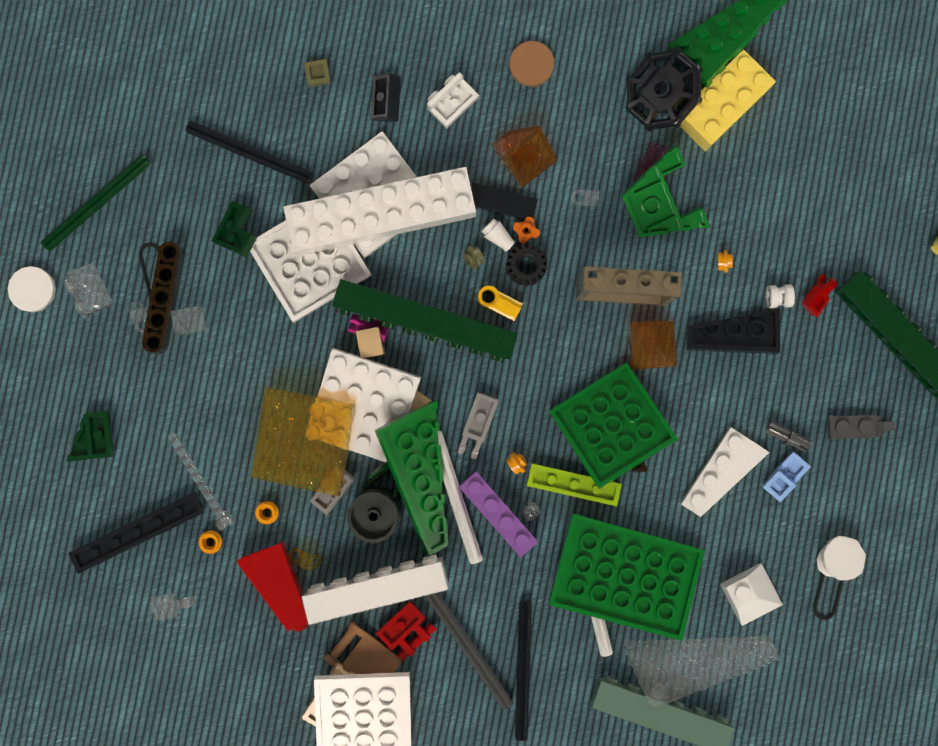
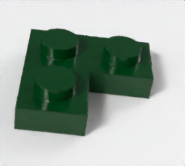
M232 201L211 242L247 258L257 239L254 235L243 231L252 210Z

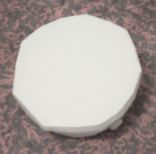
M836 536L827 541V544L819 552L817 557L818 570L826 576L834 577L837 580H851L863 572L866 554L855 539Z

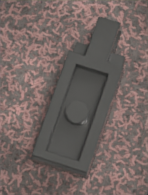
M827 416L828 439L882 437V431H895V421L881 422V416Z

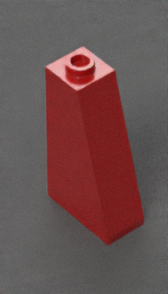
M284 541L237 560L240 568L287 631L294 629L295 632L308 628V620L302 599L304 594Z

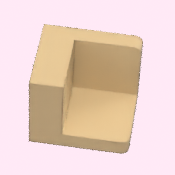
M379 328L356 331L360 357L370 358L386 355Z

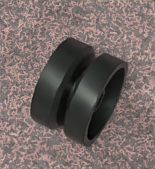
M372 487L361 492L352 501L348 509L347 522L351 532L358 539L368 543H378L386 540L394 533L401 520L402 508L397 497L392 498L393 492L381 487ZM372 512L377 513L378 518H377V516H374V517H373V516L371 515V513H372Z

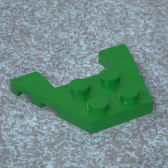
M676 145L672 146L621 194L639 237L710 227L701 206L679 216L664 175L685 166L679 148Z

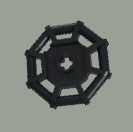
M676 47L674 50L656 53L648 52L640 65L626 78V112L635 117L644 126V129L649 132L660 128H679L682 126L681 123L703 100L701 98L702 66L697 65L683 53L682 48ZM669 60L668 64H665L663 67L656 65V62ZM677 62H680L688 70L680 73L675 68ZM650 67L651 69L646 73V75L642 79H640V77ZM692 77V92L690 94L687 93L686 80ZM636 85H639L641 89V95L639 94L638 99H636ZM667 85L666 92L659 95V87ZM683 99H688L689 101L676 114V107ZM645 105L650 110L648 116L639 109L640 106ZM659 113H669L670 118L655 120Z

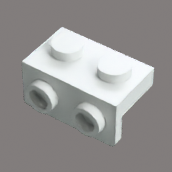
M460 72L456 76L451 75L445 81V87L439 92L436 90L428 98V110L446 129L479 98V95L463 79V75Z

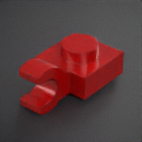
M823 274L817 278L816 283L818 286L814 285L801 303L807 312L814 317L820 315L830 300L828 297L829 293L837 285L834 278H831L825 284L827 278Z

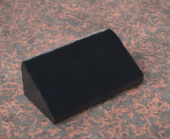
M392 73L373 76L371 121L397 122L399 120L400 77Z

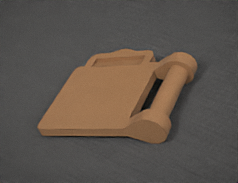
M354 621L349 623L347 626L349 629L331 653L327 652L323 657L329 665L334 667L338 663L343 666L345 671H352L355 674L394 673L402 662L394 652ZM356 634L360 636L361 640L343 663L340 662L338 657Z

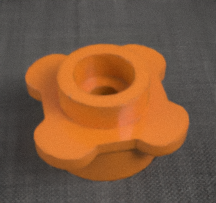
M527 217L521 223L516 222L513 226L514 231L519 235V242L527 243L529 239L537 238L540 234V231L534 225L532 217Z

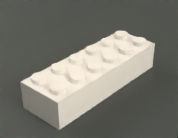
M436 554L423 557L422 562L414 563V560L402 562L399 568L392 569L391 566L379 568L375 574L370 575L369 571L356 574V577H353L351 580L342 577L333 580L327 586H324V583L311 585L302 596L308 624L310 625L448 590L449 583L442 557L437 558Z

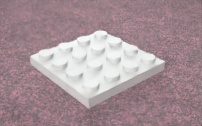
M380 132L310 184V187L320 199L417 178V176L385 134ZM396 235L355 243L354 245L365 259Z
M286 220L258 236L250 251L293 323L333 300L340 279L360 284L372 276L353 244L296 256L292 250Z
M333 348L306 436L386 462V457L374 430L410 412L421 377Z
M409 672L315 676L317 746H411Z

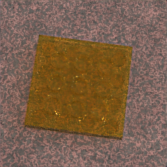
M265 387L251 478L334 496L341 495L355 404Z

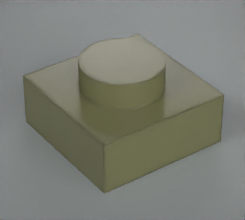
M326 59L304 63L308 87L331 84Z

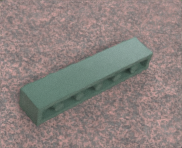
M612 676L598 677L590 700L592 708L698 746H729L735 728L730 724L728 718L718 714L715 717L707 715L706 710L696 706L693 709L684 707L685 703L676 699H672L670 702L662 699L663 695L654 691H650L649 694L642 692L639 686L628 683L627 686L622 685L618 679Z

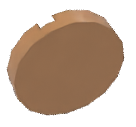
M527 41L518 45L510 57L509 69L511 75L523 86L538 87L543 85L550 79L554 70L552 52L546 45L537 41Z

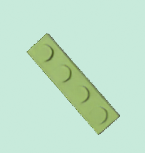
M531 463L526 486L617 506L622 484L611 482L598 489L590 476Z

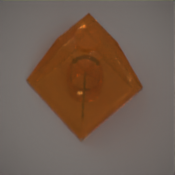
M538 125L508 131L491 145L502 164L522 188L558 161Z
M673 321L631 322L627 325L631 370L677 367Z

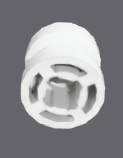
M791 284L783 285L782 287L775 285L767 286L766 304L768 308H777L781 305L785 308L793 307L795 294Z

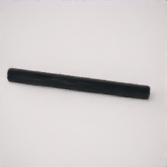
M189 121L185 131L188 134L296 180L309 184L313 177L311 171L196 122Z
M530 601L519 602L515 739L517 741H527L532 612Z

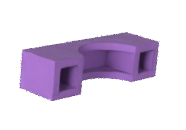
M477 471L459 485L464 494L520 557L538 543L537 539Z

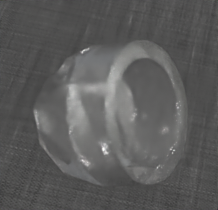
M528 501L527 506L522 505L521 507L522 516L527 522L536 519L541 514V510L535 502Z

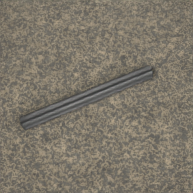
M438 592L427 595V600L503 710L508 709L513 704L512 699Z

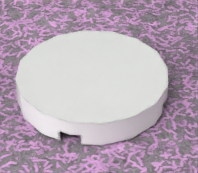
M32 266L21 268L9 280V298L16 307L23 311H42L47 308L46 306L55 297V282L41 268Z

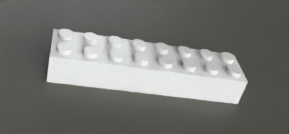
M466 167L283 207L292 250L296 256L476 217V209Z

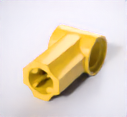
M485 286L477 294L479 305L513 322L523 303L503 294L493 286ZM490 291L494 295L493 302L486 303L483 301L482 293Z

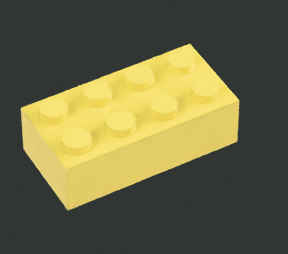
M745 50L738 54L726 66V69L712 80L713 83L708 88L705 87L701 90V98H703L701 104L698 103L681 123L682 126L680 127L705 152L776 83Z

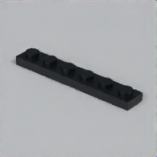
M193 492L68 554L77 574L206 512L197 493Z

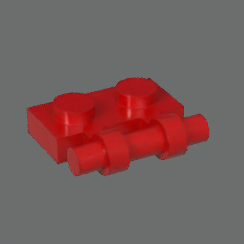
M410 600L376 634L391 650L399 644L402 650L397 656L400 660L404 661L408 656H413L416 653L415 649L424 641L427 642L431 639V634L437 628L432 623L428 624L425 628L420 625L426 619V616ZM414 630L418 635L408 642L405 637Z

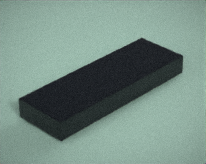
M472 182L471 191L475 208L524 221L527 217L533 218L538 199Z

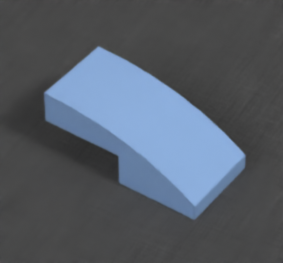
M792 450L762 487L781 502L796 487L795 483L811 466Z

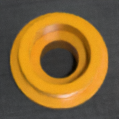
M724 250V252H718V269L728 273V268H733V254H728V250Z
M512 452L507 459L511 470L515 474L526 472L525 466L527 462L520 453L517 455Z
M264 501L257 506L255 515L260 523L271 524L278 518L279 510L273 502ZM266 508L271 510L269 517L264 515V509Z
M206 531L199 538V547L207 554L219 551L222 546V537L216 531ZM208 538L214 539L215 544L213 546L208 545Z

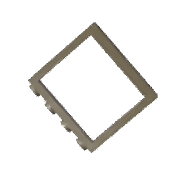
M584 267L576 280L575 301L667 306L681 297L682 272ZM595 271L596 278H589L588 272Z

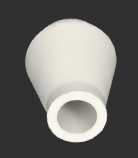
M493 218L481 231L485 235L484 238L496 244L505 252L515 243L500 220L497 222Z

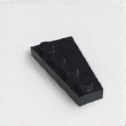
M780 308L688 326L687 350L779 354Z

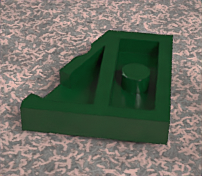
M110 411L83 414L80 430L75 435V443L71 454L67 456V462L114 457Z

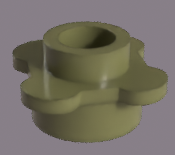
M468 246L464 250L466 264L469 267L471 266L473 270H476L484 262L480 249Z

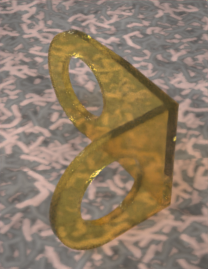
M293 548L290 552L291 561L305 570L316 569L322 561L320 554L311 555L299 548ZM295 551H297L299 554L298 560H295L293 558V553ZM318 558V563L313 566V560Z

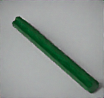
M142 154L42 239V246L48 251L53 250L148 168L151 163L147 157Z

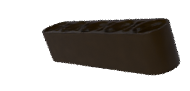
M171 241L162 243L158 250L142 339L143 348L154 354L164 353L169 346L184 262L183 249ZM172 248H175L176 255L173 258L168 259V251ZM171 270V279L164 281V273ZM167 293L168 300L161 304L159 301L160 295ZM159 315H162L164 322L161 326L157 327L155 320ZM158 337L160 345L158 348L153 349L151 342L154 338Z

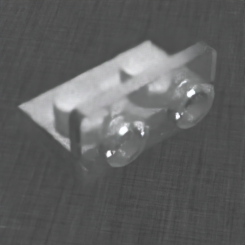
M93 263L67 272L63 282L68 294L72 293L75 299V309L78 314L83 315L84 319L90 318L92 313L113 305V301Z

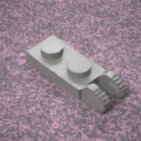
M477 392L457 453L463 454L469 437L477 440L471 452V458L476 460L480 446L486 438L499 399Z

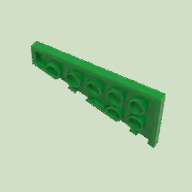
M738 0L668 44L669 50H674L676 47L682 48L683 53L697 65H701L703 69L701 82L708 88L713 83L712 79L726 69L725 65L730 59L737 57L757 35V30L769 22L772 13L775 10H780L788 0Z
M436 400L374 430L423 550L428 556L449 545L447 518L444 517L443 503H445V494L442 492V482L444 480L441 446L438 442V430L440 429L436 417V409H438Z

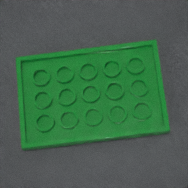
M571 513L547 604L682 641L705 550Z

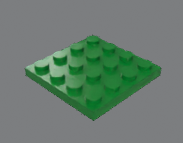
M627 362L549 411L598 489L603 488L678 441V438Z

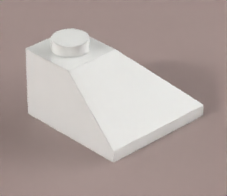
M761 563L720 584L741 626L783 605Z

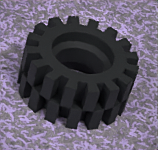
M530 243L514 247L506 261L507 275L517 285H524V287L535 285L543 278L547 270L545 253L538 246H532L533 244ZM522 257L532 258L535 262L534 271L528 274L522 273L518 269V261Z

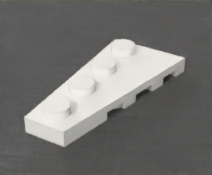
M729 427L680 504L701 517L770 452L732 427Z

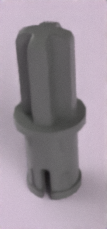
M774 421L769 422L765 429L767 434L783 441L784 445L789 444L803 453H806L812 444L811 439L796 433L793 428L788 429Z

